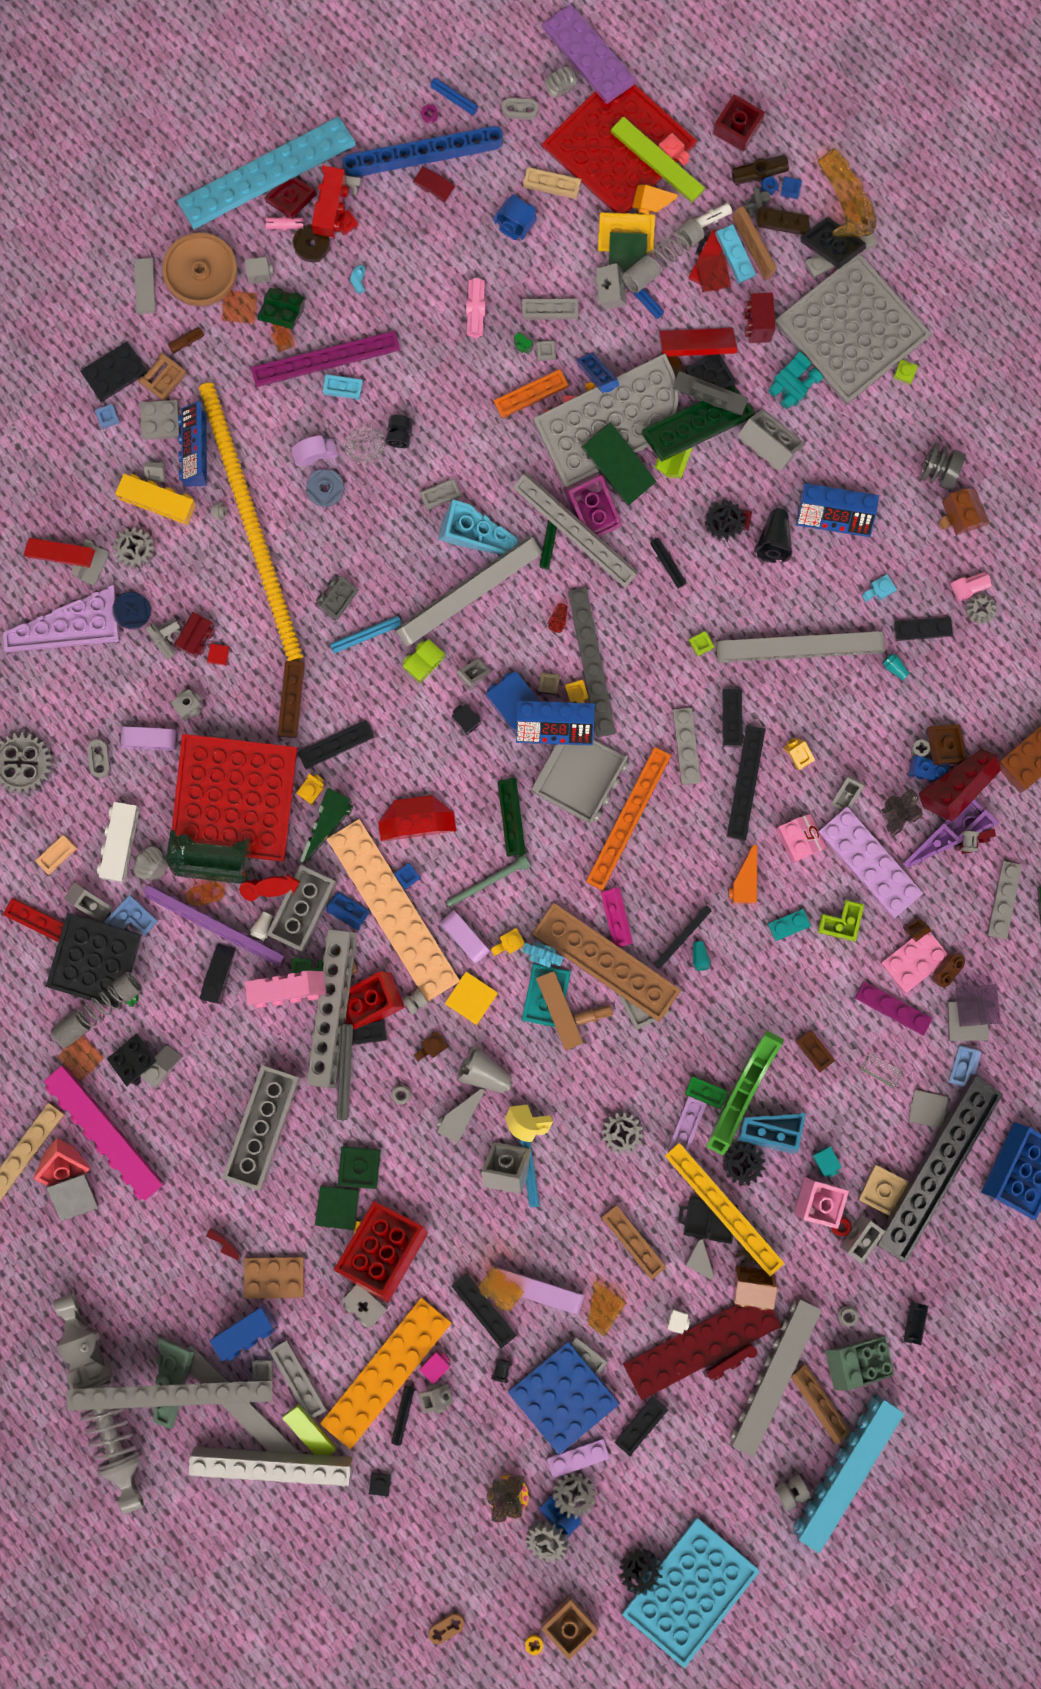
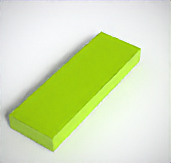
M299 1404L283 1415L282 1419L313 1454L331 1455L336 1451L337 1447Z

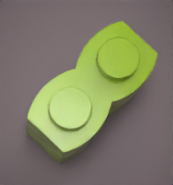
M429 639L426 642L421 641L416 647V653L413 655L409 654L403 660V669L419 684L446 657L445 653Z

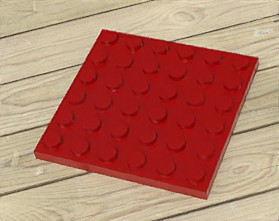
M633 85L607 104L595 91L542 143L543 149L575 178L581 179V183L614 213L627 214L632 209L637 185L654 187L662 179L657 172L611 133V129L623 117L657 146L671 133L685 145L684 150L687 153L697 144V140L636 85ZM673 158L676 163L679 162L676 158Z
M182 734L170 849L285 862L298 747Z

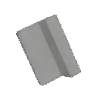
M85 539L83 546L96 550L91 566L87 568L74 565L71 575L78 580L95 586L109 556V551L99 548L92 541Z

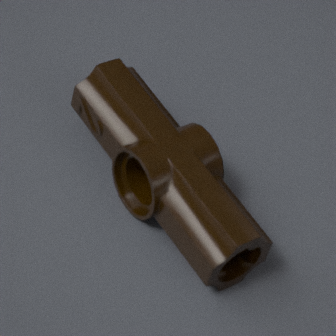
M785 154L769 159L758 158L754 163L732 168V180L735 186L751 181L762 182L766 177L788 172L789 166ZM760 168L763 172H759L756 169Z

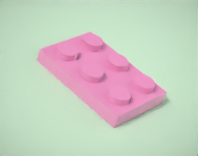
M929 932L917 942L911 938L881 962V964L902 991L907 993L935 971L947 957L948 953Z

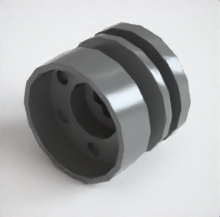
M935 442L924 460L921 480L926 481L929 474H931L929 483L933 484L936 478L940 477L939 487L951 491L962 469L966 453L954 449L949 456H946L947 446H944L941 452L938 453L940 444Z

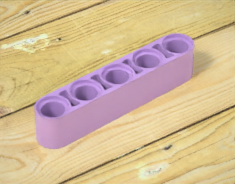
M493 1266L487 1284L489 1287L578 1315L585 1295L582 1293H576L575 1291L560 1286L557 1287V1285Z

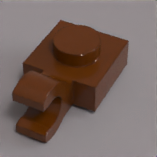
M436 1031L421 1042L424 1048L414 1054V1057L418 1062L428 1054L433 1059L447 1049L448 1046Z

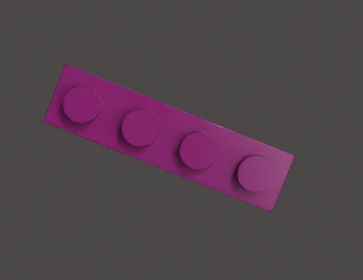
M865 981L854 998L922 1036L925 1035L933 1019Z

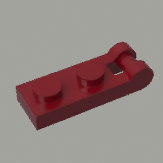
M748 1344L705 1370V1373L710 1380L713 1378L718 1380L725 1375L724 1372L729 1368L734 1370L742 1364L741 1361L745 1358L756 1357L757 1349L752 1344Z

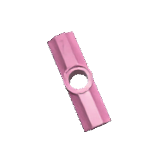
M480 278L469 280L468 299L466 302L467 336L475 338L483 336V317H485V281Z

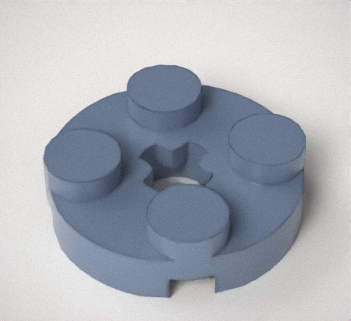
M321 469L310 475L307 480L306 490L312 503L322 508H328L341 500L344 486L341 477L335 471ZM321 485H324V486L329 485V486H330V487L328 488L329 491H328V492H325V491L322 492V491H321V490H322Z

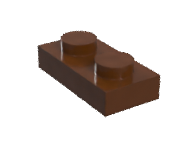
M809 1030L795 1041L819 1073L835 1061L812 1030Z

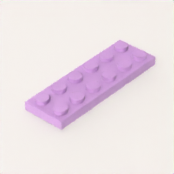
M845 807L818 831L819 835L893 919L923 894L848 807Z

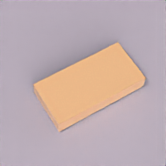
M63 834L35 861L50 875L78 848Z

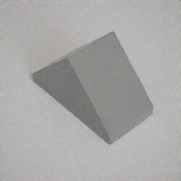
M478 658L457 672V678L471 692L492 671Z
M848 775L839 787L831 805L841 811L845 807L851 809L865 784Z
M697 1239L685 1265L707 1278L713 1279L714 1275L703 1239Z

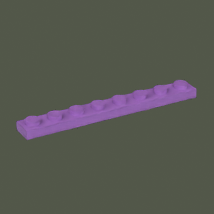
M149 885L144 891L145 897L280 968L283 965L284 956L280 950L266 947V944L261 940L256 939L254 941L250 939L247 933L231 929V925L223 921L220 923L214 920L215 918L209 913H200L195 906L181 903L178 897L164 894V891L159 887L154 886L152 888Z

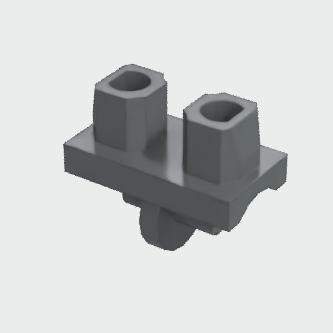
M759 187L753 188V194L751 195L752 203L751 199H747L744 206L751 218H754L755 212L757 226V210L763 207L762 204L770 203L769 191H759Z

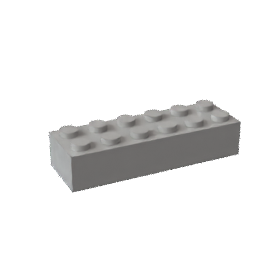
M261 1065L223 1174V1179L258 1191L263 1190L301 1080L300 1077Z

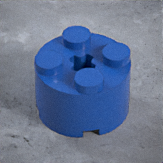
M512 194L511 197L504 201L495 214L494 223L496 225L498 222L500 225L499 230L511 239L517 240L521 238L523 240L536 223V208L531 204H526L517 195Z

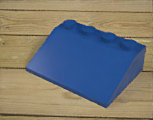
M1014 1122L981 1193L1035 1221L1041 1211V1134L1030 1127Z

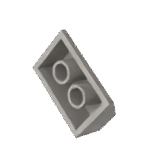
M764 409L752 416L737 435L745 445L753 448L758 456L765 458L774 469L779 471L784 469L805 446L802 440Z

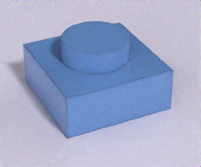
M113 404L95 410L102 429L120 423Z

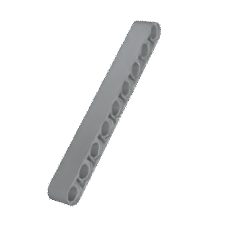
M529 536L399 625L395 632L405 646L411 645L542 554V550L534 537Z
M879 631L725 640L717 642L716 648L717 661L719 663L777 660L781 659V657L782 659L856 655V653L857 655L875 654V652L878 654L885 652L884 632Z

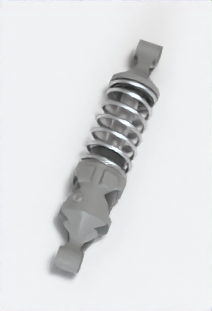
M71 1293L53 1300L57 1316L62 1317L66 1321L64 1334L56 1348L58 1354L66 1362L69 1371L66 1379L69 1388L114 1387L116 1383L110 1381L113 1379V1374L109 1362L102 1356L100 1350L99 1332L96 1329L90 1328L84 1319L79 1316V1305L75 1294ZM124 1408L111 1411L109 1409L88 1410L81 1415L80 1420L89 1421L95 1419L96 1421L88 1425L84 1432L87 1434L100 1432V1434L89 1441L88 1445L93 1447L104 1445V1447L93 1454V1458L98 1460L108 1458L98 1466V1476L112 1481L121 1489V1496L118 1498L124 1515L144 1508L143 1496L135 1484L136 1468L141 1461L140 1455H138L139 1452H132L136 1450V1446L122 1449L120 1442L132 1437V1434L128 1433L118 1437L116 1429L127 1425L128 1421L125 1420L114 1424L112 1419L113 1416L123 1412ZM92 1412H93V1414H94L93 1416L85 1417V1416L89 1415V1414L92 1413ZM96 1425L98 1426L97 1429H91L92 1427H94V1426H96ZM99 1438H102V1441L95 1442ZM106 1451V1454L98 1455L101 1452Z

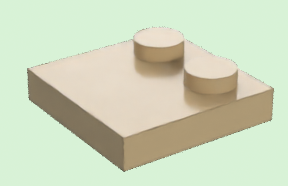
M874 1165L858 1200L890 1216L909 1181Z

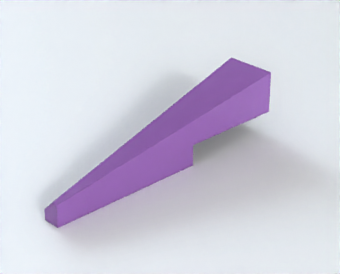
M973 800L953 822L946 820L903 865L909 868L962 842V831L982 832L997 825L999 822Z

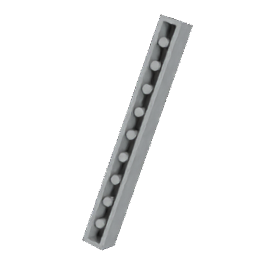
M271 1380L66 1389V1411L272 1401Z

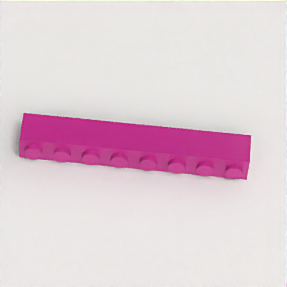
M66 1066L59 1067L44 1080V1083L47 1085L45 1089L52 1096L55 1094L59 1099L57 1102L63 1110L67 1109L70 1112L71 1120L76 1125H81L84 1129L82 1132L89 1140L92 1139L97 1144L95 1146L96 1150L101 1155L105 1154L109 1159L107 1161L114 1170L118 1169L122 1174L120 1176L122 1181L134 1188L133 1193L139 1200H148L165 1185Z

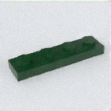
M509 778L498 781L507 857L526 854L516 778Z

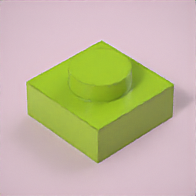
M901 360L893 378L911 385L918 366Z
M706 631L688 640L697 657L714 649V645Z

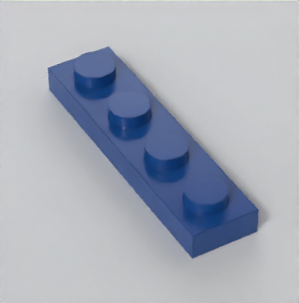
M593 352L576 359L580 369L602 393L611 392L619 386L618 379Z

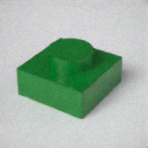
M520 332L514 336L515 348L519 352H525L529 355L533 350V342Z

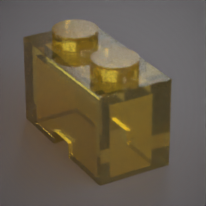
M493 1266L479 1283V1292L487 1299L489 1297L493 1298L496 1301L495 1305L503 1312L505 1310L510 1312L524 1294V1290L513 1281L510 1284L504 1280L505 1275Z

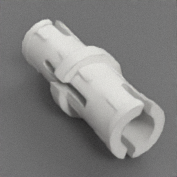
M725 203L714 210H708V213L694 220L703 228L711 223L715 224L719 219L732 214L730 205Z

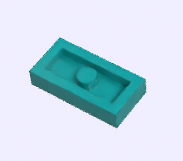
M804 909L767 924L775 942L811 927Z

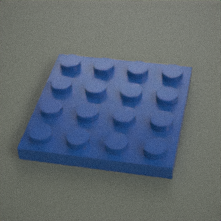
M569 1340L508 1391V1394L558 1455L620 1405L617 1398Z

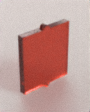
M710 255L708 258L696 260L702 293L714 290L718 292L720 289L731 287L725 255L714 257Z

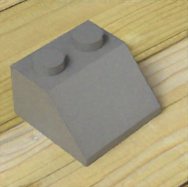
M493 1142L481 1171L483 1187L521 1194L527 1179L531 1149Z

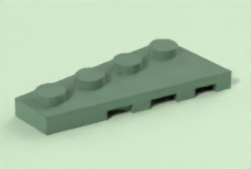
M163 1337L158 1338L160 1355L157 1356L159 1372L158 1376H156V1385L186 1384L194 1351ZM179 1406L154 1407L153 1422L168 1429L174 1428Z

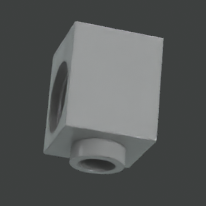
M267 257L245 259L249 284L271 281L270 275L274 274L273 265L268 262Z

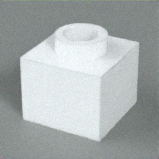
M672 1308L666 1328L667 1330L683 1334L684 1330H688L690 1324L688 1314Z

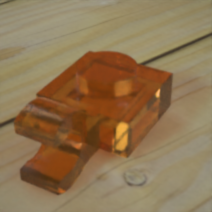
M272 324L275 333L271 334L278 353L295 347L289 329H282L281 326Z

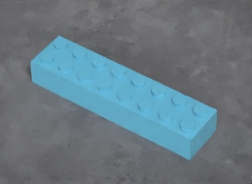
M879 1395L869 1400L867 1404L868 1410L865 1415H860L856 1422L857 1428L854 1432L851 1431L846 1438L848 1443L844 1449L841 1448L837 1452L835 1457L837 1461L833 1466L830 1465L825 1473L826 1479L823 1483L817 1485L814 1491L815 1497L812 1501L809 1500L806 1503L804 1515L802 1518L799 1517L793 1525V1532L798 1540L819 1554L905 1414Z

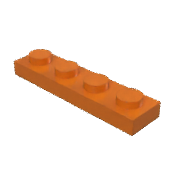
M561 369L493 400V403L501 419L567 389L569 385Z

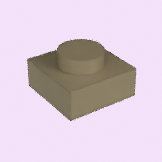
M541 673L538 693L557 695L560 675Z

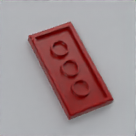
M733 328L659 331L662 355L666 354L667 357L737 353Z

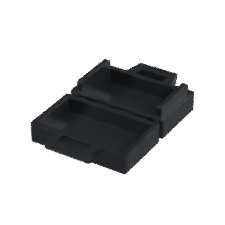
M689 1196L688 1206H680L678 1222L684 1225L683 1235L701 1239L708 1238L712 1241L732 1244L733 1234L707 1204L699 1197ZM684 1209H687L686 1219L682 1221Z

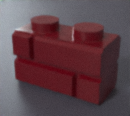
M192 612L174 646L194 658H197L198 654L202 655L206 648L204 644L207 638L211 639L215 632L213 622Z

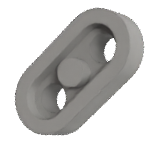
M507 98L502 103V113L509 119L532 120L538 115V104L532 99ZM513 108L514 111L510 112L508 109ZM531 109L532 112L528 113L526 112V110Z
M102 740L91 741L88 745L90 772L97 778H104L110 772L108 746ZM97 747L102 748V751L100 753H96L95 750ZM99 766L104 767V770L102 772H98L97 769Z

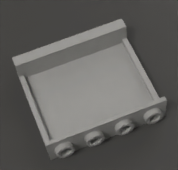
M593 740V746L556 744L533 785L531 793L592 825L593 821L597 822L602 814L599 811L601 806H606L610 800L611 795H609L611 788L616 789L620 781L617 778L620 772L624 773L629 765V762H627L629 756H623Z

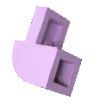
M322 436L306 438L291 448L296 466L312 465L319 459H335L338 457L334 439H323Z

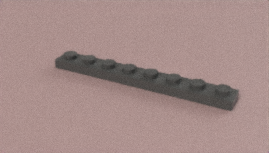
M587 588L568 591L589 702L595 704L594 727L596 737L615 735Z

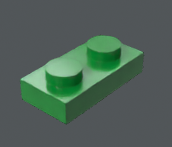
M693 1076L685 1091V1095L720 1110L728 1094V1091Z

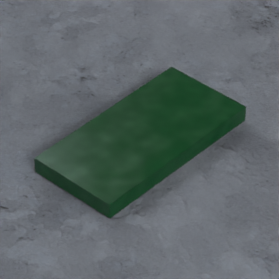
M611 422L581 446L627 506L657 482Z

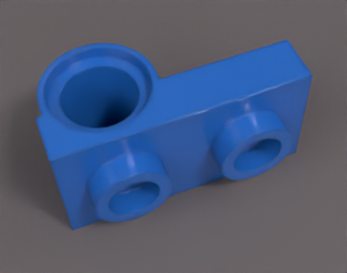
M917 755L911 759L908 776L912 778L916 776V779L935 782L948 773L949 766L945 764L934 765L933 760Z
M552 1494L538 1509L551 1525L556 1524L557 1530L562 1528L561 1534H566L568 1538L579 1527L581 1519L579 1516L575 1519L574 1514L567 1518V1512L560 1514L561 1507L555 1508V1502L558 1500H553Z

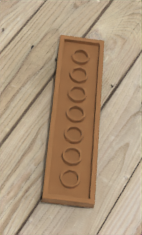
M555 903L552 904L532 933L541 942L557 949V953L659 1023L681 992V989Z

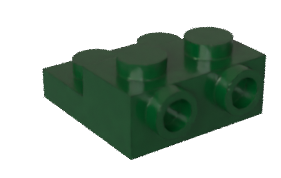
M269 288L264 296V303L258 312L257 320L294 329L304 311L305 297L296 292H284L281 288Z

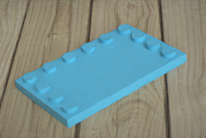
M698 1517L694 1519L659 1564L663 1567L659 1571V1574L663 1577L657 1579L660 1585L653 1586L654 1592L647 1590V1595L641 1593L640 1595H635L621 1613L622 1616L683 1668L688 1665L760 1572L754 1564Z

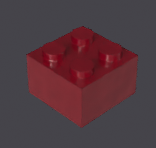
M733 94L715 122L713 134L744 152L762 125L765 112Z
M751 293L749 300L746 301V308L743 310L744 319H747L745 337H748L749 343L771 342L775 331L773 293Z

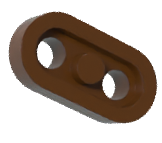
M957 952L949 953L933 974L934 983L940 987L949 986L964 967V956Z

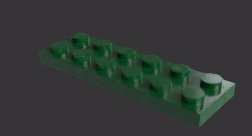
M735 385L727 389L741 395ZM700 401L642 429L641 434L660 461L663 462L749 420L755 415V412L748 403L743 414L738 415L715 407L710 403Z

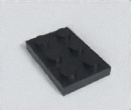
M829 217L823 219L800 237L801 243L838 269L866 249L864 241Z
M126 341L80 370V372L102 403L137 381L140 377H143L147 370Z

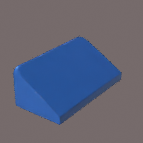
M339 891L326 909V912L358 931L371 912Z

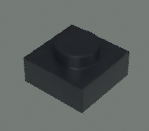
M371 1473L369 1494L389 1496L391 1475Z

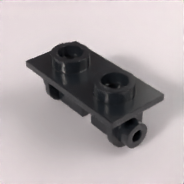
M911 1301V1305H908L907 1324L902 1337H904V1342L921 1345L929 1306Z

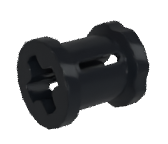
M496 1358L495 1372L491 1379L508 1383L509 1379H507L509 1368L513 1363Z

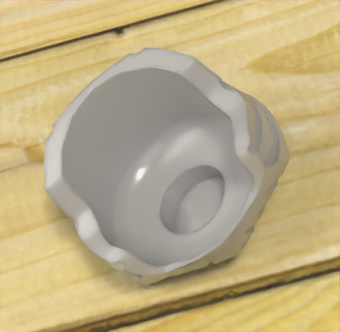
M150 846L137 855L133 871L139 878L157 881L165 874L168 868V861L159 849Z

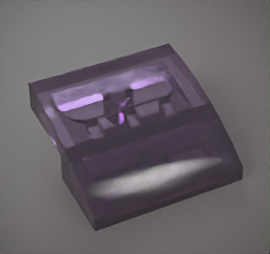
M996 984L955 988L960 1027L1001 1023Z

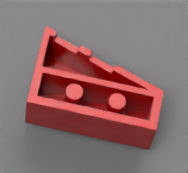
M322 165L323 181L322 184L319 183L318 187L320 193L318 201L315 203L312 230L313 234L335 238L336 231H340L341 220L339 219L340 215H343L345 211V203L343 202L344 198L348 197L349 186L346 183L344 169Z

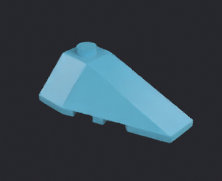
M454 499L451 501L442 520L438 540L453 545L500 555L518 543V538L501 526L494 524L489 520L490 518L476 511V508Z

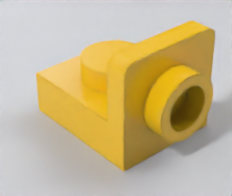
M800 738L789 740L787 745L783 747L798 770L815 760L806 742Z
M308 774L306 781L296 794L313 805L325 789L324 780L316 774L314 776Z

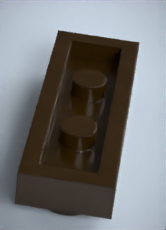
M760 207L757 210L759 228L803 235L810 230L809 215Z

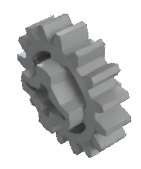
M133 527L132 532L125 529L126 534L120 532L121 538L114 539L117 545L113 546V549L116 550L114 556L118 558L120 564L124 562L126 568L131 565L132 569H135L136 565L143 568L142 563L149 564L147 559L153 558L150 552L155 551V548L151 546L154 544V541L149 539L150 535L148 533L144 534L143 529H140L139 532H137L135 527ZM132 542L136 546V554L132 551ZM126 557H133L134 560L127 559Z
M623 1112L622 1117L615 1113V1119L609 1116L610 1123H603L607 1128L606 1130H601L602 1133L606 1134L602 1141H608L605 1147L612 1146V1153L617 1149L619 1155H622L624 1150L628 1155L630 1154L629 1149L632 1148V1150L636 1151L635 1145L642 1144L638 1139L644 1137V1135L639 1134L643 1127L637 1126L639 1120L633 1121L634 1115H630L627 1118L625 1112ZM622 1120L628 1121L633 1127L628 1128L624 1126ZM616 1123L615 1131L609 1134L611 1126ZM619 1125H621L624 1131L628 1132L625 1135V1143L622 1137L617 1136V1133L620 1132ZM635 1134L634 1141L629 1145L628 1140L630 1136ZM612 1140L620 1141L622 1147L613 1144Z
M573 1472L570 1478L565 1474L563 1477L564 1481L558 1479V1486H554L553 1491L555 1494H553V1500H558L555 1502V1508L561 1507L560 1514L567 1512V1518L571 1514H574L575 1519L578 1518V1514L585 1517L586 1510L591 1512V1505H595L596 1502L594 1497H596L597 1493L592 1491L594 1484H588V1477L583 1480L581 1473L578 1477H575ZM577 1489V1496L576 1498H574V1501L572 1502V1495L573 1493H575V1490Z
M539 1521L537 1525L532 1524L531 1528H529L525 1543L528 1544V1550H533V1556L536 1554L539 1556V1560L545 1558L548 1563L552 1559L556 1563L557 1559L562 1560L563 1556L566 1555L569 1541L566 1540V1534H561L562 1528L557 1530L556 1524L549 1526L548 1521H546L545 1525H543Z

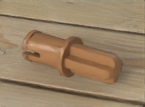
M610 1005L574 1014L576 1025L579 1026L592 1021L595 1023L596 1020L612 1016L613 1011Z

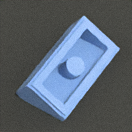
M959 1045L949 1083L965 1087L970 1076L976 1073L981 1056L979 1050Z

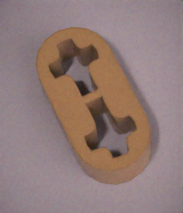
M452 1613L432 1625L429 1630L430 1641L434 1644H441L461 1632L464 1627L463 1616L459 1613ZM451 1619L460 1620L458 1628L452 1626L448 1629L447 1626L452 1623ZM445 1628V1631L441 1633L440 1639L437 1636L433 1637L435 1629L441 1631Z

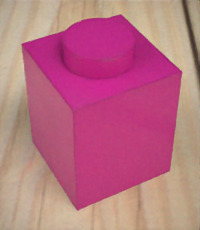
M436 1350L419 1370L434 1384L450 1368V1358L443 1351L439 1353Z

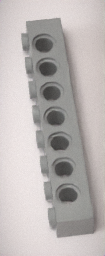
M328 929V934L325 937L326 950L322 962L324 964L326 995L319 996L317 1000L318 1008L314 1016L316 1022L315 1030L312 1033L313 1044L312 1050L309 1053L310 1066L306 1074L307 1085L324 1088H336L341 1025L345 1024L357 933ZM338 946H340L341 952L339 955H337L336 953ZM337 965L338 972L335 974L334 967ZM335 985V992L332 994L331 987ZM330 1004H332L333 1007L331 1013L328 1010ZM327 1024L330 1025V1030L328 1033L326 1031ZM324 1043L327 1044L326 1052L323 1050ZM322 1062H323L324 1065H325V1068H324L323 1071H322L321 1068H320V1065H321Z

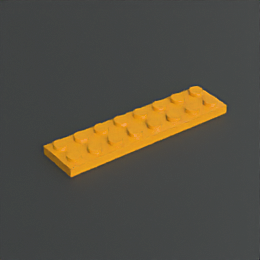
M421 1297L322 1420L320 1425L351 1450L452 1322Z

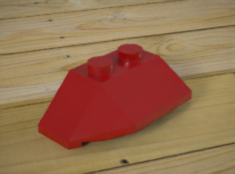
M433 795L394 800L378 822L381 842L457 832L454 812Z

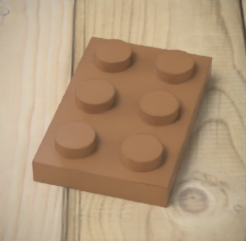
M304 1257L244 1258V1298L304 1297Z

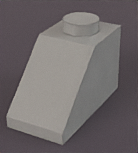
M77 883L73 884L64 897L73 906L100 922L104 921L113 908Z
M166 1045L155 1056L157 1062L140 1077L153 1087L159 1088L183 1056Z

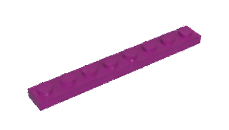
M392 331L251 367L255 386L260 387L400 351L396 333Z

